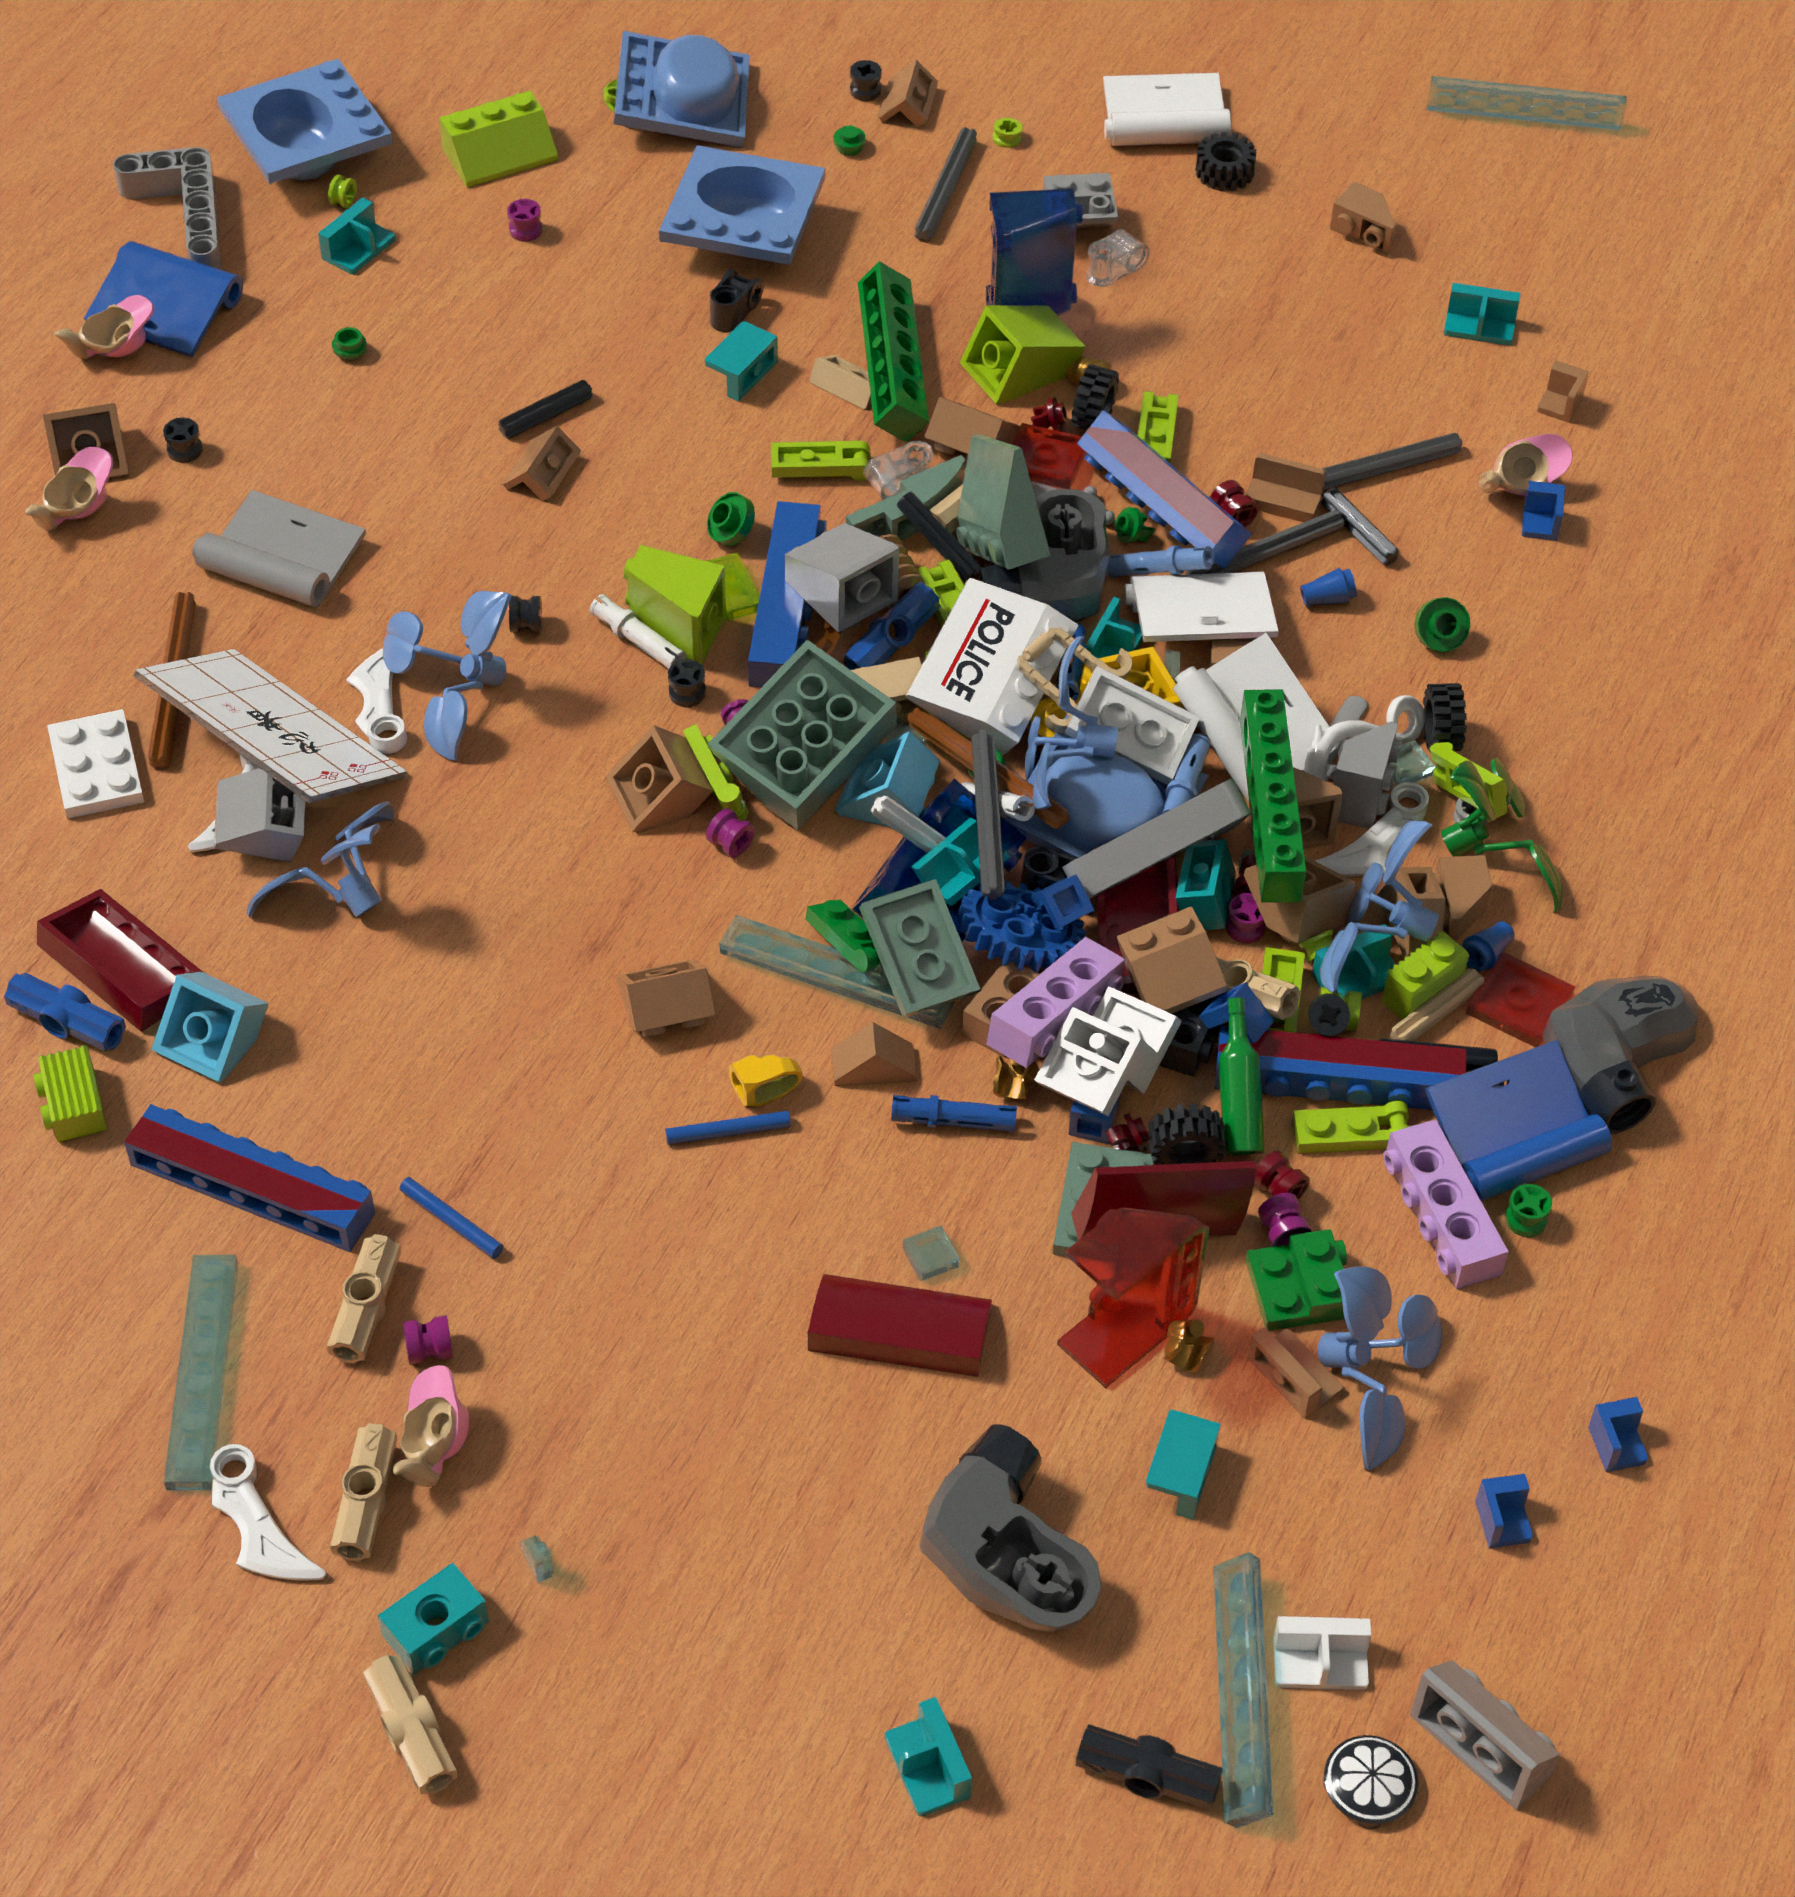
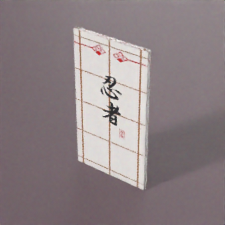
M235 649L136 669L133 676L308 803L402 779L406 776L407 771Z

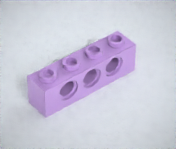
M1087 937L1083 938L992 1013L986 1045L1025 1068L1039 1057L1044 1058L1048 1055L1072 1007L1093 1016L1108 986L1121 991L1124 984L1122 972L1125 959Z
M1436 1119L1391 1132L1387 1150L1383 1153L1386 1169L1390 1175H1395L1400 1183L1403 1201L1408 1208H1413L1416 1213L1423 1238L1427 1242L1431 1241L1437 1253V1262L1441 1272L1444 1275H1449L1456 1289L1501 1276L1509 1252Z

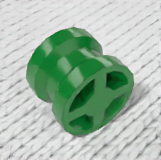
M1524 1184L1514 1189L1505 1214V1222L1508 1228L1522 1237H1534L1541 1234L1547 1226L1548 1216L1552 1209L1550 1194L1544 1188L1535 1184Z

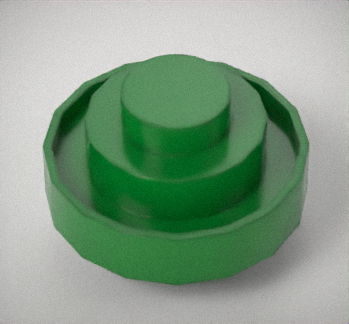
M728 492L721 496L713 504L708 514L707 532L711 539L724 546H734L741 542L751 531L754 523L755 508L751 500L737 492Z
M1448 597L1433 598L1424 603L1418 610L1414 622L1415 633L1420 643L1428 649L1437 652L1452 651L1461 646L1467 639L1471 627L1470 616L1465 606L1459 601Z

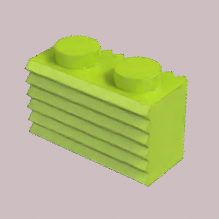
M1438 932L1437 936H1432V940H1427L1426 944H1421V948H1416L1415 953L1410 952V957L1405 956L1404 961H1399L1398 965H1393V969H1388L1382 1003L1403 1020L1466 972L1468 952L1446 933Z
M82 1045L80 1048L74 1047L72 1050L66 1049L64 1052L58 1051L56 1054L41 1055L38 1058L41 1072L33 1074L38 1097L47 1098L48 1105L40 1106L45 1129H54L58 1142L108 1130L88 1046Z

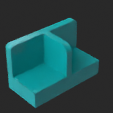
M363 197L318 233L322 260L351 275L359 271L395 241V234L376 224L373 202Z
M1452 283L1444 335L1511 345L1521 293Z
M743 321L705 358V366L727 376V397L739 402L778 363V336Z
M1112 598L1086 645V649L1096 658L1119 654L1120 648L1127 652L1139 650L1143 643L1141 626L1119 618L1120 598Z
M972 818L965 821L912 866V869L922 883L936 879L945 903L949 905H954L968 893L969 889H973L981 882L977 820ZM1003 849L1004 863L1010 857L1005 849Z
M1363 932L1356 936L1339 975L1338 993H1341V997H1344L1345 993L1350 990L1362 992V1000L1384 991L1388 969H1393V965H1396L1389 955L1393 935ZM1330 945L1315 952L1312 977L1320 988L1324 987L1320 979V968Z
M1170 1410L1145 1485L1147 1488L1179 1497L1176 1515L1194 1520L1217 1448L1221 1424L1180 1411Z
M933 1697L919 1702L918 1719L886 1731L885 1741L917 1815L925 1816L970 1799L972 1776L937 1698Z

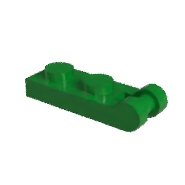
M841 899L828 900L825 903L807 906L805 920L860 972L875 970L877 965L881 964L865 922Z

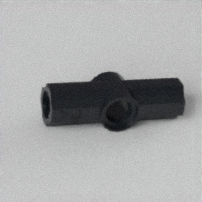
M1088 1724L1084 1731L1075 1766L1122 1781L1127 1790L1140 1797L1157 1799L1165 1795L1211 1810L1223 1773L1222 1767L1176 1753L1175 1748L1161 1738L1141 1735L1137 1739H1133Z

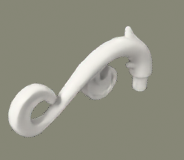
M1410 695L1398 696L1392 700L1386 716L1387 723H1398L1400 714L1402 712L1406 713L1409 725L1403 733H1396L1395 738L1401 740L1402 744L1418 738L1425 724L1424 709L1421 703ZM1347 720L1336 723L1322 732L1321 725H1317L1312 745L1305 760L1304 772L1328 782L1327 772L1330 765L1327 762L1334 746L1345 738H1353L1379 726L1362 720ZM1343 744L1339 747L1338 758H1340Z

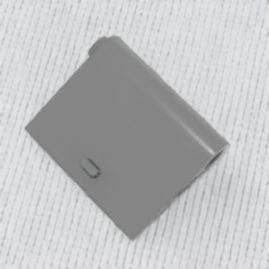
M251 490L222 535L219 536L208 532L203 537H199L194 543L192 554L198 567L297 602L317 607L322 603L366 535V529Z

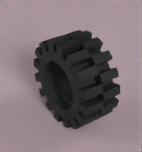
M1221 132V137H1218L1216 133L1211 134L1210 139L1205 137L1202 139V143H1199L1195 169L1197 178L1201 177L1200 182L1202 184L1209 182L1208 187L1211 189L1219 186V191H1225V187H1229L1230 191H1236L1237 185L1241 189L1246 187V183L1250 184L1252 182L1255 172L1257 151L1254 149V144L1252 142L1248 143V139L1244 136L1238 139V134L1235 133L1232 134V137H1228L1227 132Z
M1093 364L1088 365L1084 370V376H1081L1080 386L1076 390L1077 396L1073 402L1074 408L1071 414L1073 416L1071 419L1073 426L1088 430L1103 410L1112 414V407L1116 401L1115 395L1118 393L1119 373L1117 371Z
M1427 684V688L1424 691L1425 697H1423L1425 718L1423 729H1425L1424 740H1426L1428 751L1430 752V747L1438 742L1451 743L1454 752L1463 750V743H1465L1466 739L1464 733H1466L1467 728L1465 725L1467 713H1465L1466 702L1463 700L1464 691L1461 684Z
M1183 1104L1176 1105L1175 1111H1172L1169 1107L1163 1109V1115L1157 1113L1153 1116L1154 1121L1149 1123L1151 1157L1155 1164L1216 1163L1217 1160L1222 1161L1225 1157L1226 1140L1223 1118L1220 1117L1218 1111L1211 1112V1107L1204 1105L1200 1110L1198 1109V1104H1190V1108L1184 1109Z

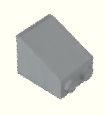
M843 523L785 554V581L838 633L898 601L899 547L878 536Z

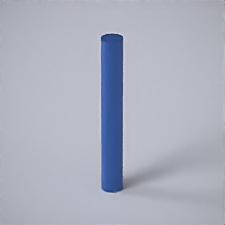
M782 1111L665 1128L667 1145L780 1129L790 1127L791 1125L789 1112Z
M407 1177L402 1181L399 1190L491 1258L495 1259L501 1254L504 1246L411 1177Z

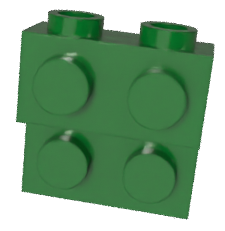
M1331 1229L1290 1235L1288 1245L1247 1251L1246 1264L1264 1326L1269 1331L1345 1319L1341 1290L1334 1273L1342 1270V1265L1347 1264V1253L1343 1240L1335 1241Z

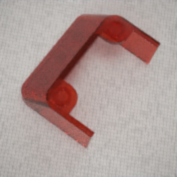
M1125 1207L1107 1211L1100 1218L1095 1228L1066 1250L1065 1256L1093 1279L1097 1285L1089 1295V1301L1091 1302L1088 1315L1059 1338L1057 1345L1104 1388L1109 1387L1168 1337V1327L1173 1321L1188 1320L1193 1314L1199 1299L1209 1227L1195 1215Z

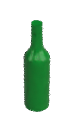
M1229 998V1039L1219 1056L1221 1117L1224 1122L1226 1153L1224 1155L1261 1154L1265 1152L1260 1058L1247 1037L1246 1018L1244 1015L1245 999Z

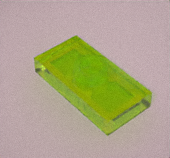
M738 553L707 560L708 562L724 565L726 619L731 620L757 613L759 596Z

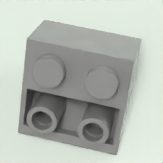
M1110 173L1043 176L1042 213L1045 229L1104 227L1116 224L1118 222V213Z
M1389 722L1344 741L1333 784L1340 787L1343 793L1338 822L1370 829L1374 825L1377 815H1385L1389 794L1383 792L1384 790L1389 791L1393 787L1397 766L1391 765V762L1397 763L1402 745L1401 740L1395 739L1398 723Z
M269 766L219 780L216 797L214 848L292 862L304 837L305 792Z

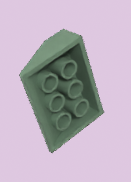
M973 435L971 437L957 515L960 525L956 529L958 541L968 552L1009 570L1051 556L1022 448L984 435Z
M806 640L707 745L768 809L799 830L897 725L896 702L812 642Z

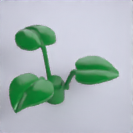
M1497 757L1491 760L1492 772L1504 779L1507 787V806L1511 804L1518 818L1525 816L1526 805L1519 788L1512 780L1503 763ZM1468 760L1460 763L1450 778L1459 783L1469 793L1478 809L1467 818L1441 830L1447 849L1453 857H1456L1473 849L1476 855H1480L1486 851L1526 848L1532 854L1550 888L1554 900L1553 913L1558 911L1563 896L1561 879L1555 865L1541 844L1536 845L1533 840L1484 844L1483 840L1489 838V834L1483 822L1485 820L1488 822L1495 820V812L1489 800L1487 788L1474 764Z

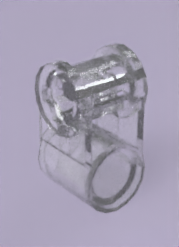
M1124 229L1116 230L1111 235L1093 242L1088 248V256L1091 262L1090 267L1086 271L1087 281L1095 286L1104 287L1113 284L1132 272L1138 271L1144 266L1149 257L1148 246Z
M909 442L898 449L871 459L864 468V476L880 498L884 500L887 497L900 493L901 480L932 468L930 467V462L933 459V450L925 442Z

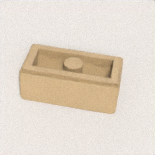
M836 355L816 358L810 376L811 384L862 409H866L872 404L867 370Z

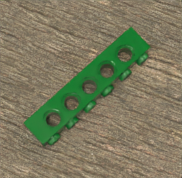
M879 261L858 281L873 419L875 426L907 443L917 433L923 431L929 423L911 279Z
M1283 689L1244 690L1240 728L1249 805L1252 813L1251 822L1261 903L1301 902L1306 866Z

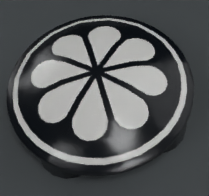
M1362 1735L1347 1739L1331 1752L1325 1765L1322 1782L1330 1800L1337 1809L1347 1817L1356 1820L1363 1828L1376 1829L1381 1824L1400 1818L1410 1809L1415 1801L1418 1791V1775L1415 1765L1400 1746L1388 1739L1372 1735Z

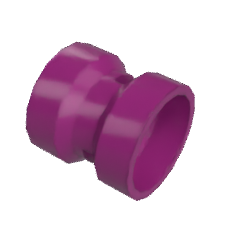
M1281 1193L1265 1200L1258 1208V1215L1263 1225L1270 1229L1268 1237L1273 1247L1288 1245L1290 1235L1312 1232L1306 1218L1300 1216L1302 1208L1295 1194Z
M447 1315L433 1317L430 1322L421 1324L418 1320L403 1322L409 1365L423 1363L426 1357L429 1356L437 1357L439 1360L453 1358Z

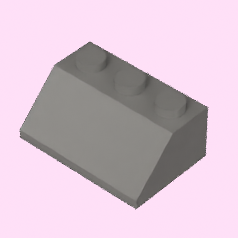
M1453 1660L1430 1667L1422 1674L1410 1716L1517 1811L1553 1775L1560 1753L1556 1751L1552 1741L1545 1734L1533 1731L1519 1718L1513 1706L1504 1700H1498L1484 1688L1482 1681L1474 1672L1469 1669H1462Z

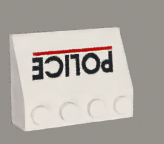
M969 578L905 697L970 739L981 730H986L987 733L993 734L995 737V749L1003 756L1019 742L1044 693L1037 685L1025 677L1023 673L1018 671V656H1022V651L1043 632L1047 633L1049 628L1060 627L1073 637L1078 624L1047 604ZM1053 640V644L1034 662H1029V665L1048 681L1051 680L1066 650V647L1059 640Z

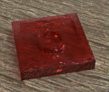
M1026 423L1021 424L1012 445L1022 448L1030 481L1062 489H1071L1087 454L1077 444L1082 436Z
M1503 952L1485 978L1484 983L1479 987L1467 1005L1466 1014L1536 1048L1544 1040L1543 1032L1552 1011L1572 998L1576 986Z

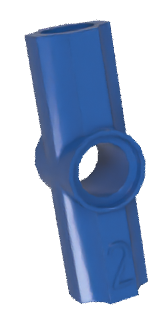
M922 582L916 583L884 616H879L872 621L869 630L847 651L844 665L850 670L883 664L900 647L906 646L912 641L915 632L941 607L939 603L940 598L933 589L927 587ZM890 623L895 628L894 639L889 635L888 628Z
M25 972L23 974L16 973L8 982V988L4 995L6 1005L38 1019L43 1028L55 1037L66 1039L69 1035H72L103 1051L108 1049L114 1050L122 1041V1035L126 1028L124 1019L91 1004L89 998L76 987L63 985L60 989Z

